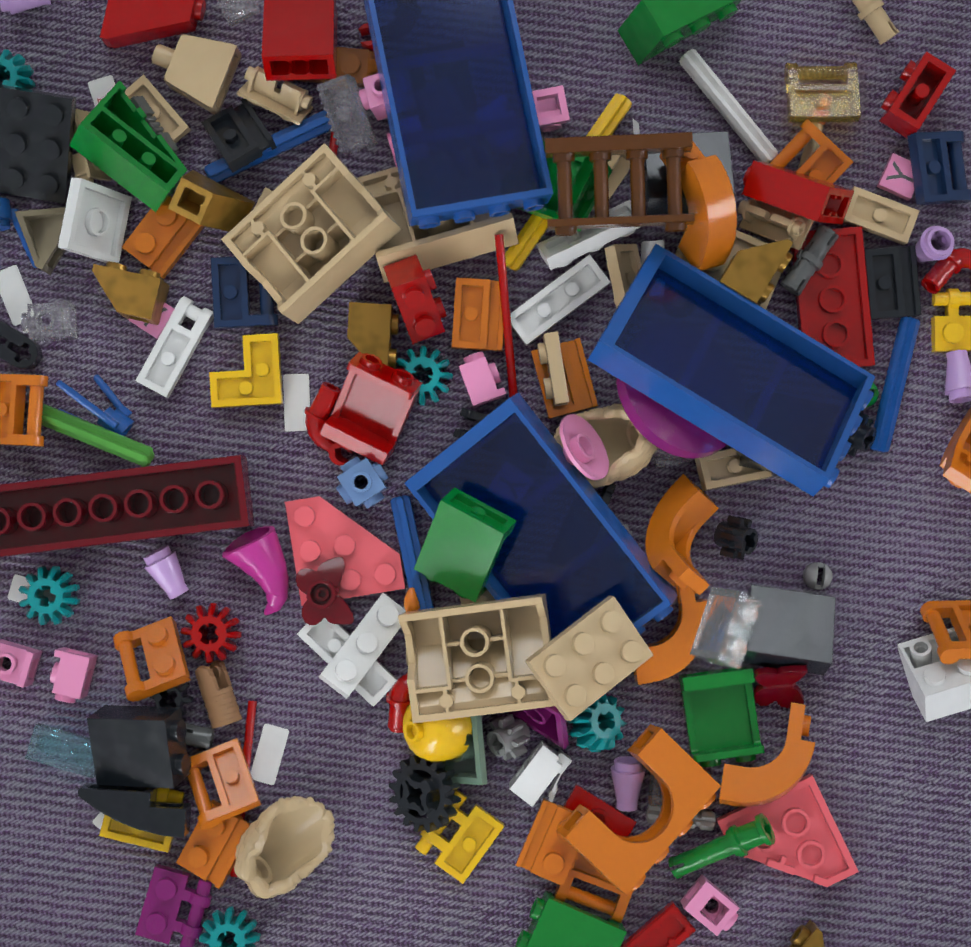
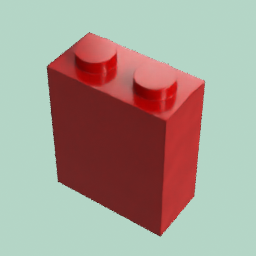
M264 0L262 61L266 81L337 79L338 14L336 0Z

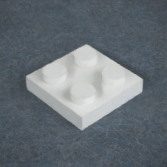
M71 178L58 248L104 263L107 261L119 263L132 197L82 178Z

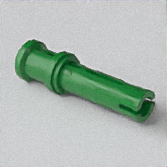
M760 813L755 816V820L740 827L736 825L730 826L726 830V835L676 856L669 857V867L684 863V866L671 871L674 877L680 879L684 875L733 854L737 857H744L748 855L750 849L762 844L773 845L775 843V835L766 816Z

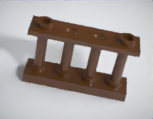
M692 132L545 138L546 158H553V163L557 164L559 219H547L548 230H555V236L577 235V229L664 226L665 232L687 231L686 225H693L695 214H682L681 158L685 157L684 152H691ZM662 153L663 159H666L668 215H646L644 160L648 159V154ZM611 155H626V160L630 161L631 216L609 217L608 161H611ZM589 156V161L593 162L595 218H573L571 163L575 162V157Z

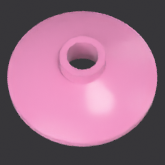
M576 414L565 416L561 420L559 428L565 459L583 475L592 480L604 478L609 470V460L601 438L584 418Z

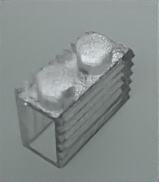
M346 74L318 84L316 90L320 91L318 96L323 98L321 103L325 105L323 109L327 112L325 117L330 119L328 124L332 125L330 131L335 132L333 138L337 139L335 143L339 146L337 151L351 155L377 145L378 143L367 111L364 109L360 99L355 77Z
M712 586L690 655L710 664L740 669L742 667L741 662L744 661V656L747 653V647H749L748 641L751 640L752 628L755 627V621L758 619V613H760L761 601L739 590Z

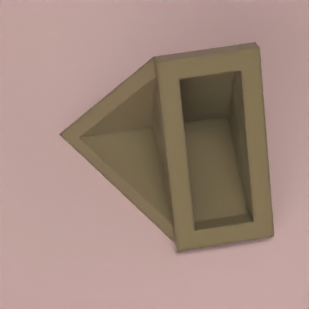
M66 207L15 211L35 266L51 275L66 251L58 248Z

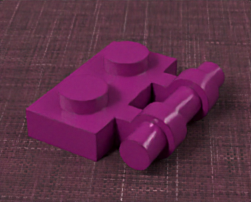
M156 864L135 935L169 945L175 931L183 935L180 947H194L196 939H199L203 931L201 921L205 908H208L211 903L212 895L210 890L212 883L199 878L197 888H189L187 885L191 873ZM183 901L192 904L187 920L178 917Z

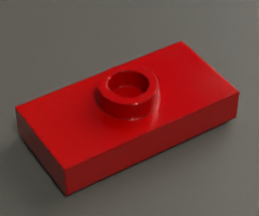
M577 783L563 804V807L573 811L581 804L599 818L614 834L628 837L637 823L635 819Z
M671 901L627 938L620 947H677L692 935L696 929L675 903Z

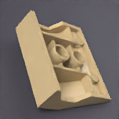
M488 141L480 142L490 162V167L485 170H481L476 164L470 147L460 152L471 172V177L466 180H462L453 165L451 157L448 158L446 153L408 163L416 209L501 195L499 192L501 182ZM397 167L357 178L402 229L379 251L375 252L384 283L389 281L383 266L415 254L422 269L430 268L431 270L496 251L495 234H503L505 248L519 244L512 213L500 217H490L489 213L475 215L476 218L465 223H455L454 219L440 221L441 224L437 227L420 229L419 225L409 226Z
M324 143L221 240L243 267L263 285L276 301L278 310L284 316L299 324L402 229L337 155Z
M546 593L407 611L398 615L399 624L405 635L408 657L407 684L413 724L555 706L525 662L526 659L551 641Z

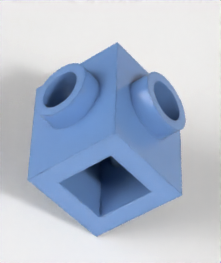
M357 456L340 467L343 473L337 476L341 484L336 489L347 505L351 502L356 507L364 504L368 509L385 498L382 492L388 489L384 481L389 477L381 464L376 462L372 464L368 458L361 461ZM360 475H364L368 480V484L364 489H358L355 486V479Z

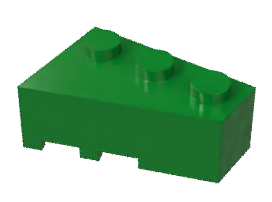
M641 0L617 31L639 66L664 50L676 45L686 37L704 31L715 20L719 19L722 22L730 18L738 11L736 6L741 0Z
M119 80L79 124L69 146L149 208L157 212L175 190L187 169L162 135L155 134L145 120L147 115L141 107L136 108L125 94L126 87Z

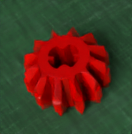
M213 602L209 605L208 613L203 605H199L196 607L198 617L192 614L186 615L185 619L192 627L181 628V634L191 635V639L185 641L183 646L184 648L196 646L192 653L194 659L199 658L205 651L206 663L213 662L215 653L223 661L227 659L225 648L232 652L237 650L238 646L230 638L242 637V632L232 631L231 626L237 625L240 620L238 617L229 621L226 619L231 611L229 607L223 608L218 615V605ZM213 625L217 627L215 634L219 636L218 640L216 638L211 640L206 638L208 632L204 629L205 626L207 628Z

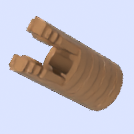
M219 659L213 661L209 667L202 665L195 671L212 729L242 719L226 670L227 668L224 662L219 661Z

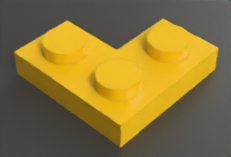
M278 333L242 335L244 370L209 372L212 408L283 404Z

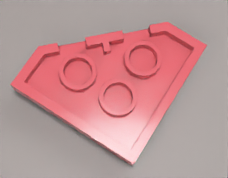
M321 496L285 502L296 574L304 568L313 569L317 572L318 567L323 562L335 557H343L345 568L342 580L338 586L341 598L346 599L406 589L401 554L356 521L342 513ZM299 589L301 606H303L307 601V595Z
M811 774L802 777L792 790L775 801L759 806L739 807L716 818L722 834L726 835V830L732 825L737 827L754 821L755 816L760 813L766 816L773 829L775 843L770 846L762 844L750 849L748 855L744 856V858L758 861L791 875L800 876L825 887H829L859 872Z

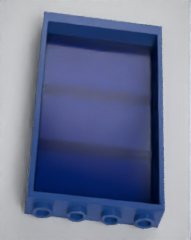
M364 0L409 226L419 225L420 229H430L441 224L440 221L454 219L455 223H465L476 218L475 215L489 213L490 217H500L509 214L511 209L524 207V211L530 212L544 208L554 193L513 0Z
M655 244L643 262L587 359L811 496H814L823 486L831 487L839 475L840 469L836 465L838 461L843 460L851 447V443L847 440L849 436L856 432L863 420L859 413L867 407L874 395L870 388L876 377L658 244Z
M520 393L508 398L404 483L432 519L435 516L441 499L455 487L517 520L513 531L502 544L485 587L495 600L546 593L551 640L608 596L616 598L640 635L646 630L643 626L652 618L659 622L674 610L671 605L678 596L677 593L662 576L652 569L647 555L585 476L565 459L563 448Z

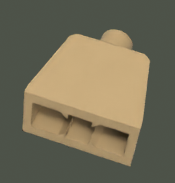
M183 34L180 36L175 49L158 44L152 55V64L167 69L164 81L169 88L215 115L221 110L242 55L237 45Z

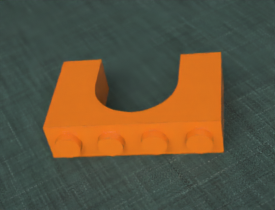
M652 724L644 730L627 751L655 777L660 786L662 807L654 824L641 834L629 837L614 834L589 809L579 804L556 830L610 883L626 896L630 891H635L643 884L647 871L654 863L661 862L667 856L672 842L677 837L683 836L688 832L693 824L692 819L700 810L706 809L713 803L716 798V792L721 787L662 728Z

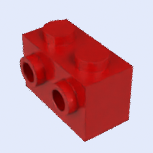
M927 51L916 63L910 60L899 76V79L904 81L897 92L892 89L883 101L880 108L884 109L885 112L879 121L905 138L917 132L956 70Z
M416 254L383 266L412 344L444 333L445 329L441 318L446 317L447 314L440 296L433 299L431 290L437 289L430 268L423 270Z

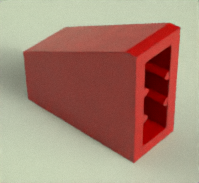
M108 0L100 38L107 47L115 49L196 31L198 20L202 21L205 16L206 0Z
M756 160L747 169L743 178L744 189L742 195L822 223L842 225L854 191Z

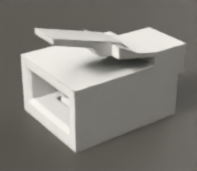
M541 740L510 780L509 789L533 807L554 779L548 792V801L553 802L557 792V783L562 773L572 762V759L559 749L557 752Z

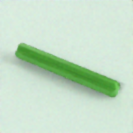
M43 403V426L143 467L149 466L154 459L155 454L152 447Z

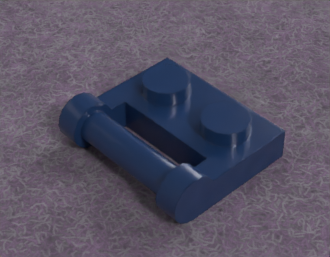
M915 132L907 136L916 204H961L970 202L971 189L967 187L962 143L965 142L964 132Z
M236 257L211 258L214 328L278 326V315L274 314V299L260 282L261 315L250 314L248 271Z

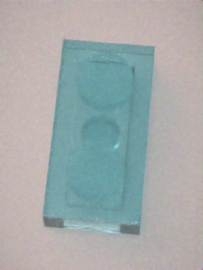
M41 723L35 724L25 759L89 778L96 777L89 737Z

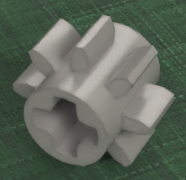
M510 714L506 717L501 716L489 723L493 731L487 734V744L494 755L503 756L504 760L507 761L512 757L516 759L527 753L524 744L530 741V731L523 720L514 719L513 714Z

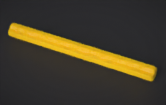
M615 94L586 136L612 135L631 108L632 102L622 94ZM531 215L517 235L519 244L510 246L505 253L507 268L513 271H518L547 230V219Z

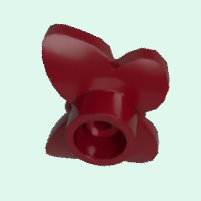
M335 557L323 562L318 567L317 572L313 569L304 568L296 574L298 588L307 595V601L302 608V618L305 623L317 625L324 618L332 624L354 623L355 619L352 610L343 598L339 596L340 590L338 586L342 580L345 568L343 557Z
M807 665L782 666L779 668L763 667L754 671L756 681L761 684L756 686L753 691L754 700L758 705L767 706L777 701L781 707L790 709L791 702L804 704L803 693L796 685V682L807 674Z

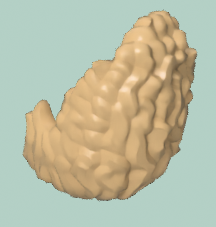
M614 403L611 406L594 408L576 414L584 418L595 429L608 455L609 470L604 478L592 480L585 476L593 488L611 485L615 481H623L638 474L641 469L647 467L652 455L658 449L635 428L622 404ZM559 426L556 429L554 438L563 448ZM551 461L552 466H554V468L558 469V472H560L556 464L553 461Z
M293 796L286 797L285 799L279 798L278 801L261 812L258 820L252 822L241 836L240 843L236 846L234 871L241 880H244L252 894L262 899L286 894L295 889L303 878L308 877L328 857L332 851L331 844L335 839V819L331 810L325 809L323 803L315 802L313 797Z

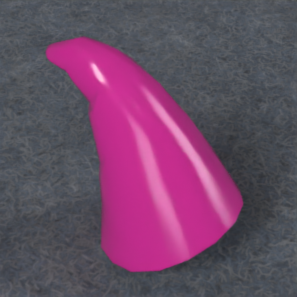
M274 526L258 527L235 539L223 551L222 557L251 576L266 593L268 603L264 609V615L267 616L279 611L287 600L289 577L286 561Z

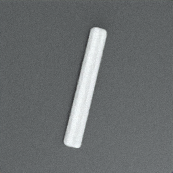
M695 49L687 51L680 58V65L758 161L771 162L778 154L777 149Z

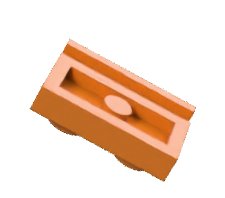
M170 196L157 212L152 209L149 210L122 245L123 249L149 269L160 273V277L165 279L205 227L168 209L172 200Z
M456 277L451 348L502 352L503 323L499 281Z
M580 338L560 343L569 403L567 405L554 406L553 399H546L543 378H549L547 364H540L538 349L531 351L548 419L598 406Z
M543 798L515 866L522 867L535 875L563 886L578 851L556 830L570 816L573 810Z
M214 799L211 800L213 808L222 805ZM240 815L221 821L219 825L206 830L200 829L199 823H197L176 863L201 879L210 881L215 884L214 887L220 889L225 884L235 865L236 846L240 843L241 836L251 823L242 819L243 817Z

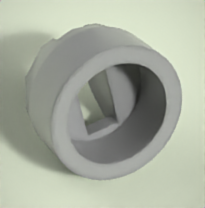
M810 563L803 571L804 583L811 589L823 590L832 582V571L825 563ZM818 567L823 568L821 585H816Z

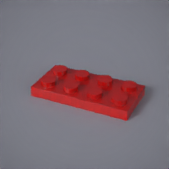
M862 226L832 229L839 238L823 259V267L820 271H815L801 295L796 296L798 327L801 332L861 368L875 366ZM816 230L809 231L801 247L802 250L808 245ZM791 248V253L793 255L792 263L794 265V263L797 260L796 255L799 252V250Z

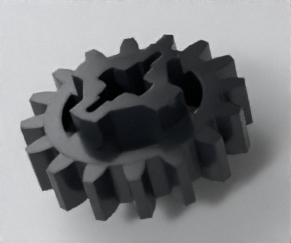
M416 755L400 761L401 768L392 772L397 781L389 783V788L395 791V796H392L389 800L392 803L398 804L394 814L396 816L403 814L405 816L403 825L414 824L415 832L426 830L428 833L449 825V818L456 816L458 813L453 804L461 802V798L454 795V790L461 787L460 783H453L451 780L455 774L454 769L446 771L444 769L446 761L430 762Z

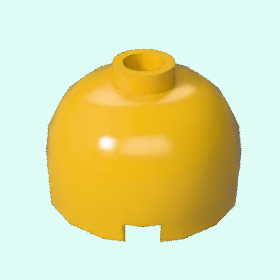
M409 705L403 716V733L410 750L416 756L430 762L446 761L459 758L467 751L469 745H465L466 736L472 734V722L470 717L413 724L411 706Z

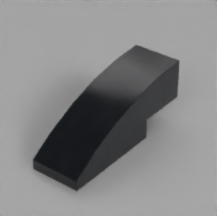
M86 783L78 788V796L93 808L135 829L179 838H185L190 832L191 803L156 801L157 788L106 786Z

